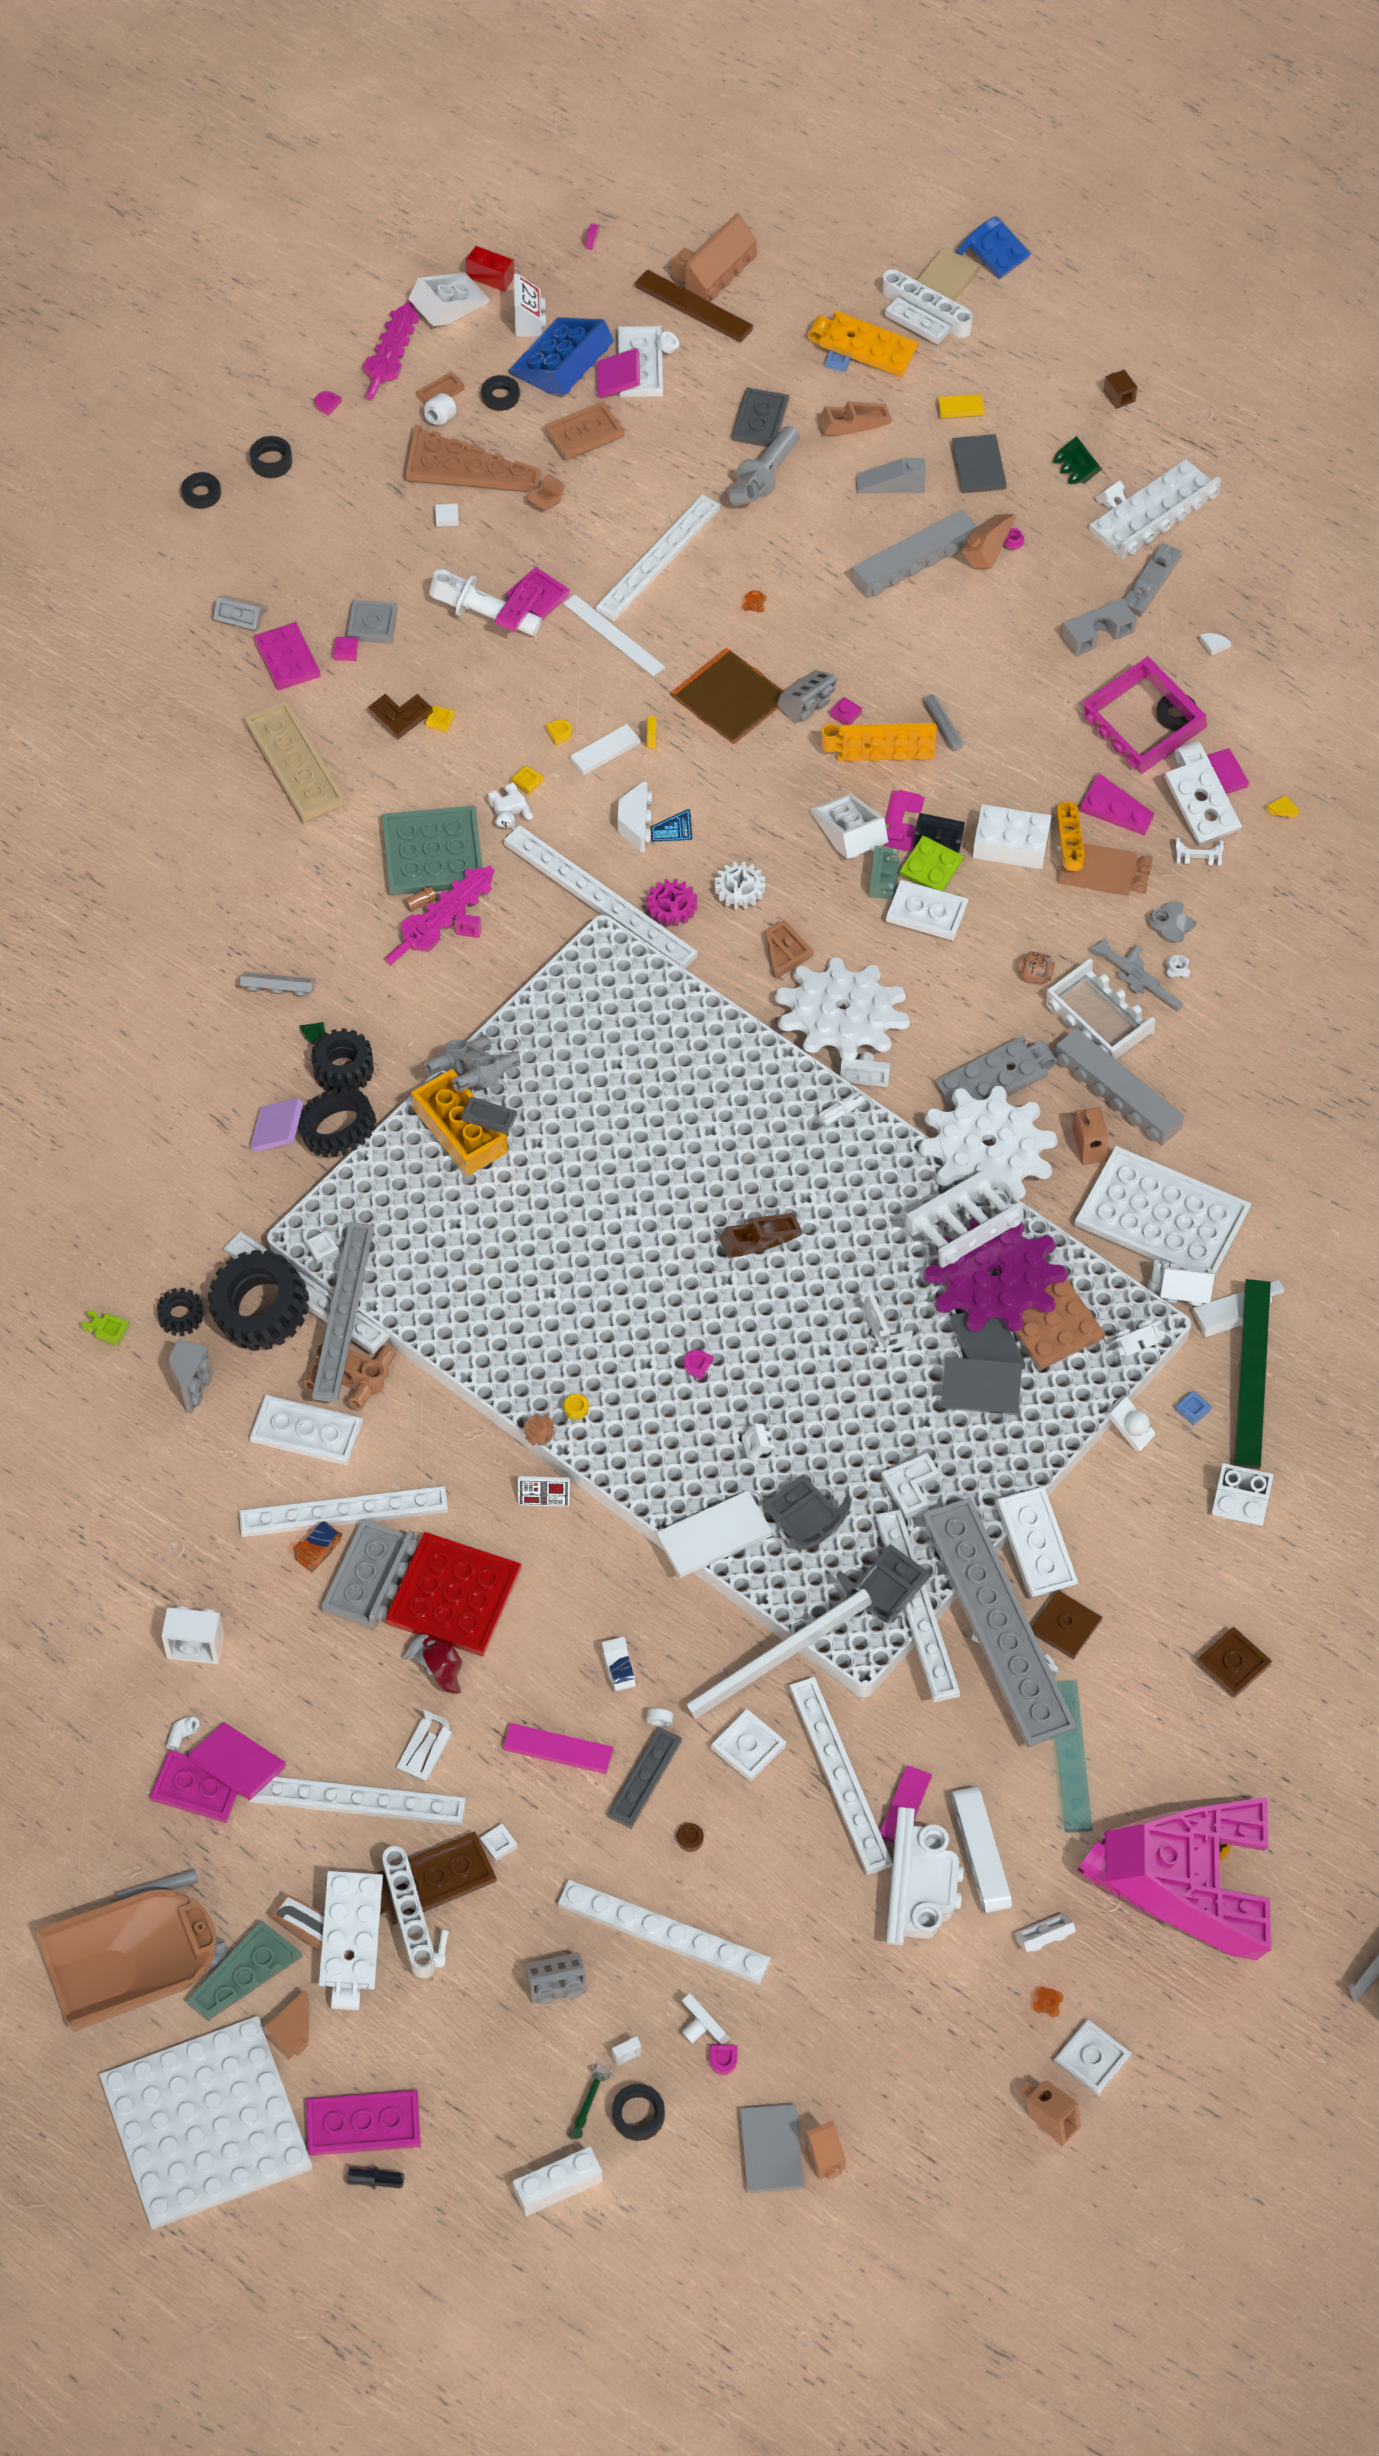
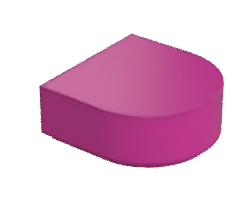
M590 224L585 242L586 249L593 250L600 225Z
M330 391L320 392L315 397L317 410L328 416L342 402L340 396Z
M701 1350L689 1351L684 1357V1370L689 1375L702 1380L713 1362V1356Z
M710 2045L709 2063L715 2073L727 2075L735 2070L737 2066V2045Z

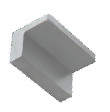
M224 595L217 597L213 619L258 630L261 613L267 611L268 606Z

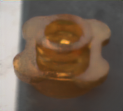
M752 590L745 594L744 610L757 612L765 610L764 602L767 600L766 595L757 590Z
M1039 1988L1037 1990V2002L1033 2004L1034 2011L1036 2013L1044 2012L1051 2017H1057L1060 2014L1059 2004L1064 1999L1063 1994L1051 1988ZM1050 2000L1051 2004H1047L1046 2001Z

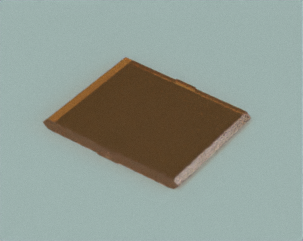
M724 648L672 690L670 695L696 715L699 720L709 725L729 742L735 744L779 708L777 703L781 693L784 691L755 667L750 666L728 648Z

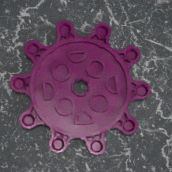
M975 1218L971 1219L968 1223V1231L980 1225ZM1021 1222L1018 1226L1008 1229L960 1257L955 1263H950L943 1268L939 1265L928 1266L923 1272V1279L931 1284H941L946 1290L936 1299L935 1309L940 1313H947L956 1308L965 1310L968 1314L966 1326L969 1330L980 1331L989 1319L999 1318L1003 1320L1005 1326L1010 1331H1019L1024 1326L1022 1314L1025 1310L1035 1308L1041 1312L1049 1313L1056 1308L1055 1299L1045 1291V1288L1049 1284L1066 1281L1068 1272L1062 1265L1050 1264L1045 1261L1046 1256L1056 1248L1053 1238L1045 1235L1035 1240L1026 1239L1022 1236L1024 1224ZM942 1236L948 1243L955 1240L948 1236ZM994 1268L1001 1272L998 1276H992L989 1273Z

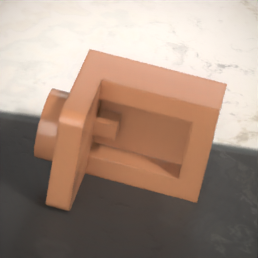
M548 474L544 478L543 485L530 491L527 499L533 502L536 507L545 510L560 503L565 484Z

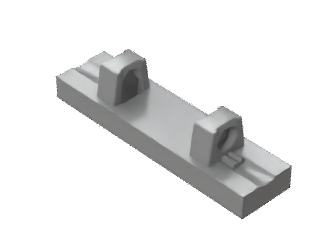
M1162 542L1124 598L1125 603L1135 615L1139 617L1143 615L1181 559V550L1172 548Z

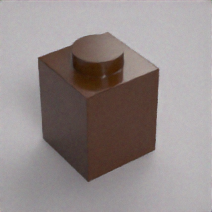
M1125 369L1105 376L1103 392L1114 407L1118 409L1136 401L1137 385Z

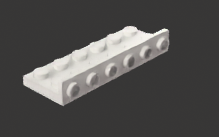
M1185 459L1091 523L1089 531L1121 559H1124L1128 555L1134 554L1144 544L1152 542L1160 533L1168 531L1176 522L1184 520L1192 511L1200 509L1208 500L1216 498L1220 493L1221 479L1216 477L1211 480Z

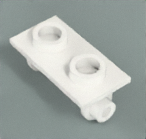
M1150 1319L1138 1324L1139 1330L1132 1333L1129 1329L1115 1334L1117 1339L1111 1341L1110 1345L1117 1343L1118 1347L1115 1348L1117 1355L1126 1358L1131 1354L1141 1351L1138 1343L1140 1340L1144 1349L1157 1343L1159 1344L1165 1338V1334L1162 1329L1158 1330L1156 1325L1162 1323V1321L1153 1323Z

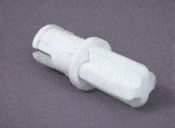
M855 1091L843 1100H836L833 1106L819 1114L820 1122L828 1126L841 1117L846 1118L851 1111L865 1104L863 1096L857 1098L861 1093Z

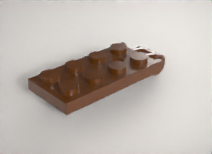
M476 1832L408 1859L423 1912L497 1882V1877ZM381 1870L374 1873L383 1875L380 1916L388 1910L391 1917L390 1923L393 1926L398 1923L385 1872ZM399 1884L396 1889L400 1891L405 1890L408 1885ZM407 1908L402 1913L404 1915H412L415 1910Z

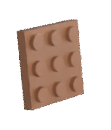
M1067 1279L1062 1283L1049 1284L1045 1288V1291L1056 1301V1308L1052 1312L1044 1313L1038 1309L1029 1308L1022 1314L1024 1319L1023 1328L1019 1331H1013L1039 1371L1105 1338L1104 1331Z

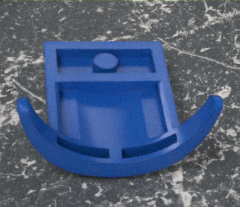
M997 216L988 219L977 227L956 251L957 254L962 256L970 247L999 280L1031 255L1027 248Z

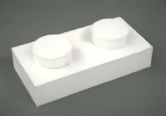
M1061 1913L1014 1934L1017 1943L1026 1952L1040 1950L1043 1945L1050 1942L1064 1940L1069 1934L1076 1932L1073 1921L1064 1913Z

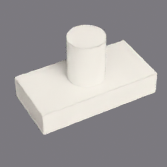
M870 1052L862 1053L859 1060L846 1061L842 1059L840 1076L849 1083L888 1088L890 1063L874 1061V1055Z
M690 1993L682 2000L696 2016L681 2031L692 2044L707 2030L721 2045H725L731 2039Z

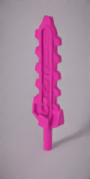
M407 301L397 310H391L389 315L392 317V321L385 323V328L388 330L380 335V339L383 340L382 344H376L375 350L378 351L377 355L367 357L363 365V372L372 379L366 393V397L370 400L374 399L380 383L384 384L385 381L397 379L402 364H400L398 357L404 356L405 349L402 347L409 345L410 338L407 336L413 334L415 330L412 324L418 323L420 316L416 314L413 308V303Z
M490 865L485 868H477L474 871L467 869L464 872L466 877L461 882L455 880L451 883L453 889L449 893L441 892L439 894L441 900L436 904L430 902L426 906L428 911L423 916L412 914L401 923L403 942L384 958L385 961L392 965L410 948L413 951L429 952L441 940L439 938L441 936L440 930L443 927L449 929L454 924L452 919L457 913L466 914L465 907L469 904L475 906L479 902L478 896L481 893L487 895L492 890L490 884L492 883V876L495 870Z

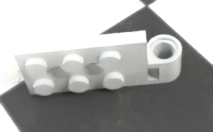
M1195 741L1176 748L1174 753L1179 768L1166 772L1164 778L1198 846L1240 831L1242 825L1200 742ZM1202 792L1206 795L1207 799L1199 801L1195 798L1194 794ZM1212 812L1216 815L1217 819L1215 821H1208L1204 814Z

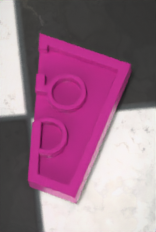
M1099 772L1080 807V812L1144 836L1154 819V813Z

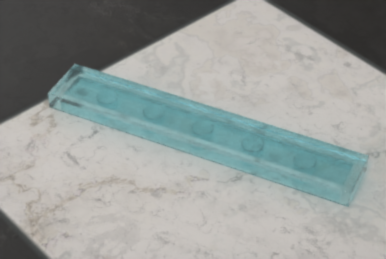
M1056 1681L1077 1726L1075 1731L1055 1738L1065 1833L1091 1832L1093 1827L1077 1681Z

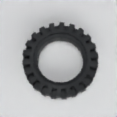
M341 1087L340 1093H338L336 1088L331 1089V1095H328L325 1091L321 1093L323 1098L314 1097L312 1099L314 1104L307 1103L305 1105L306 1110L301 1111L298 1123L301 1137L310 1152H314L317 1156L322 1154L323 1157H328L329 1153H331L332 1157H338V1151H341L342 1155L348 1154L347 1149L350 1147L352 1151L358 1149L357 1143L360 1145L366 1143L364 1137L370 1139L372 1136L371 1131H375V1123H377L376 1115L367 1096L360 1090L357 1092L354 1088H350L348 1091L346 1087ZM341 1111H354L357 1113L355 1120L341 1131L331 1134L317 1132L320 1123L332 1114Z

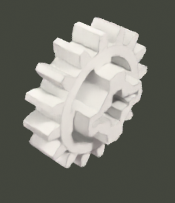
M744 861L741 866H738L736 862H733V867L731 868L728 865H724V871L719 870L718 877H715V894H719V901L726 900V906L728 907L732 903L735 909H738L739 905H743V908L747 909V904L749 903L755 906L756 899L762 900L766 889L765 876H761L762 871L760 869L754 871V864L746 867V862Z

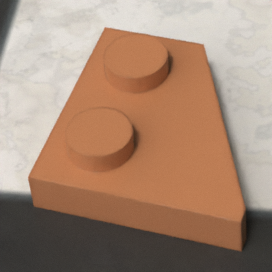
M785 920L765 931L774 975L777 979L813 956V949Z

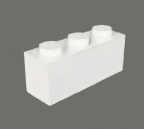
M590 2146L514 2180V2193L525 2217L602 2183V2170Z

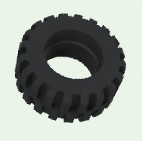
M252 1250L251 1254L248 1255L246 1252L238 1254L239 1258L235 1260L231 1258L225 1262L227 1266L224 1269L220 1268L216 1272L217 1279L211 1281L210 1288L213 1292L208 1293L210 1314L223 1334L231 1342H235L237 1346L243 1349L248 1346L253 1351H258L260 1347L268 1350L272 1349V1345L276 1343L280 1346L285 1343V1338L288 1336L292 1338L297 1333L295 1330L297 1326L302 1327L305 1321L303 1314L306 1315L309 1309V1305L306 1303L309 1301L306 1284L291 1262H288L280 1254L276 1255L273 1251L265 1250L264 1254L260 1250ZM262 1284L278 1286L277 1298L267 1311L260 1315L249 1317L239 1314L240 1303L245 1294L252 1288Z

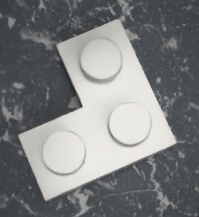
M925 1453L882 1472L881 1478L906 1519L928 1509L929 1504L919 1487L938 1479L940 1473L929 1454Z

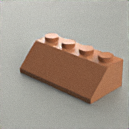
M736 213L685 263V289L709 302L715 299L719 292L725 286H728L737 274H740L744 267L757 256V239L740 214Z

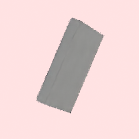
M796 2104L740 2108L747 2193L804 2189Z

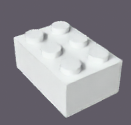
M982 804L974 842L973 858L1043 869L1052 815Z

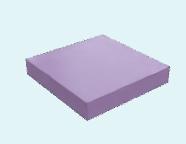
M296 1098L260 1107L250 1148L258 1152L294 1143L304 1102Z

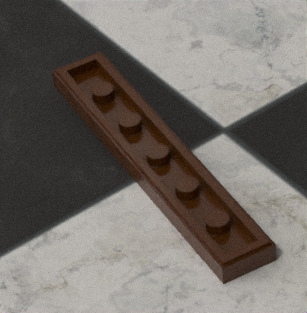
M648 269L635 282V288L739 343L753 331V324Z

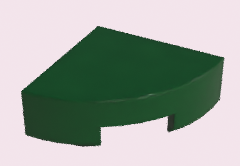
M324 1022L300 1025L302 1036L313 1045H316V1040L318 1038L322 1039V1035L326 1033Z

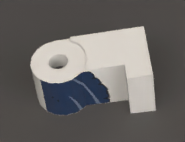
M625 1637L601 1642L602 1656L614 1691L618 1692L636 1687Z

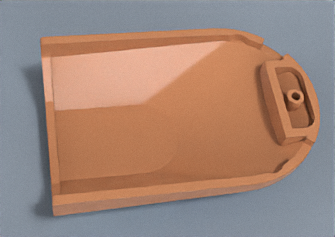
M165 1889L143 1892L37 1929L47 1971L64 2018L72 2032L186 1990L206 1973L214 1958L216 1949L215 1927L206 1909L193 1898L190 1899L177 1894V1891Z

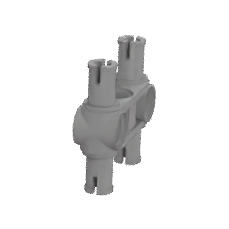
M483 1035L470 1042L460 1039L449 1041L446 1044V1049L442 1050L439 1056L424 1062V1066H426L424 1069L429 1076L445 1069H453L456 1074L460 1075L453 1078V1086L460 1093L475 1085L484 1088L497 1085L499 1078L502 1077L504 1072L519 1066L521 1061H519L520 1056L516 1051H512L499 1058L485 1052L491 1049V1041L487 1035Z

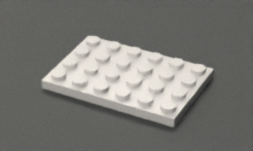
M1116 1146L1078 1214L1075 1226L1153 1260H1159L1160 1263L1162 1260L1169 1262V1267L1171 1263L1211 1268L1216 1276L1251 1209L1252 1203Z

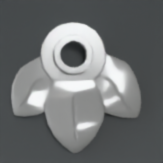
M1169 902L1163 908L1155 909L1149 916L1150 926L1160 931L1164 938L1172 942H1183V934L1190 932L1197 923L1192 918L1182 914L1184 907L1182 902Z

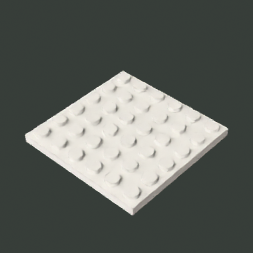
M258 2016L99 2074L152 2230L313 2169Z

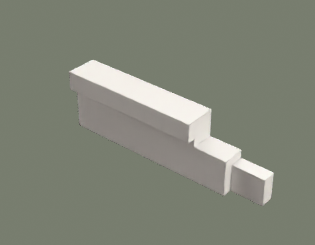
M1279 1280L1271 1282L1270 1303H1272V1296L1284 1293V1287ZM1244 1291L1210 1302V1304L1207 1303L1193 1308V1316L1201 1327L1204 1337L1242 1326Z

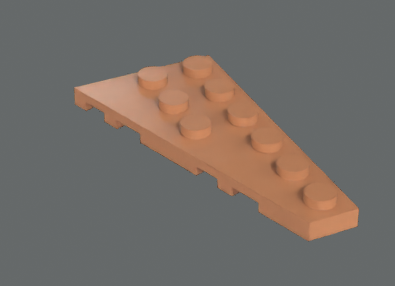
M415 424L406 469V480L532 491L539 488L541 469L519 461L511 462L505 460L500 454L495 453V455L486 453L483 448L455 438L447 439L441 437L440 433L432 431V433L422 430V426Z

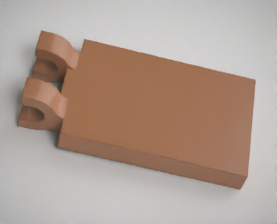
M1068 842V843H1067V845H1070V846H1075V845H1077V844L1074 843V842ZM1083 843L1085 859L1084 867L1081 870H1067L1062 863L1059 876L1060 884L1129 895V890L1146 894L1153 857L1141 856L1137 858V852Z

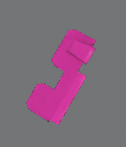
M900 789L899 791L892 790L885 817V824H891L890 828H886L888 837L887 847L903 851L913 850L916 827L902 823L905 811L913 813L922 812L925 798L920 794Z

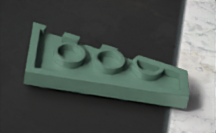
M261 1920L188 1998L187 2004L209 2021L301 1959L303 1955L297 1948Z

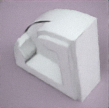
M1215 633L1200 635L1199 641L1211 656L1231 648L1230 640L1222 635Z

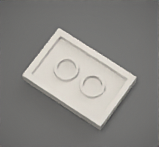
M901 880L887 913L886 922L954 941L969 899Z

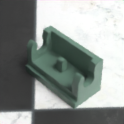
M875 846L870 881V898L893 900L896 893L900 858L889 857L888 855L897 856V850Z

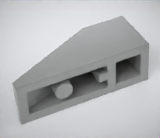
M902 458L857 473L858 493H924L926 476L925 458Z

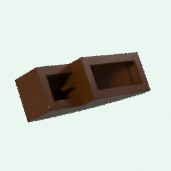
M794 1213L755 1217L751 1218L748 1224L726 1226L719 1240L727 1257L734 1258L781 1245L801 1236L803 1232Z

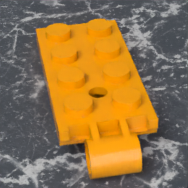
M837 310L833 313V320H829L825 316H817L808 332V338L812 342L902 378L918 348V341Z
M829 723L822 728L821 747L826 752H839L838 761L934 759L937 727L936 723L841 725L839 728L836 724Z

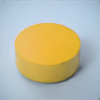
M571 1394L566 1397L563 1403L565 1415L572 1420L585 1418L589 1412L588 1399L582 1394Z

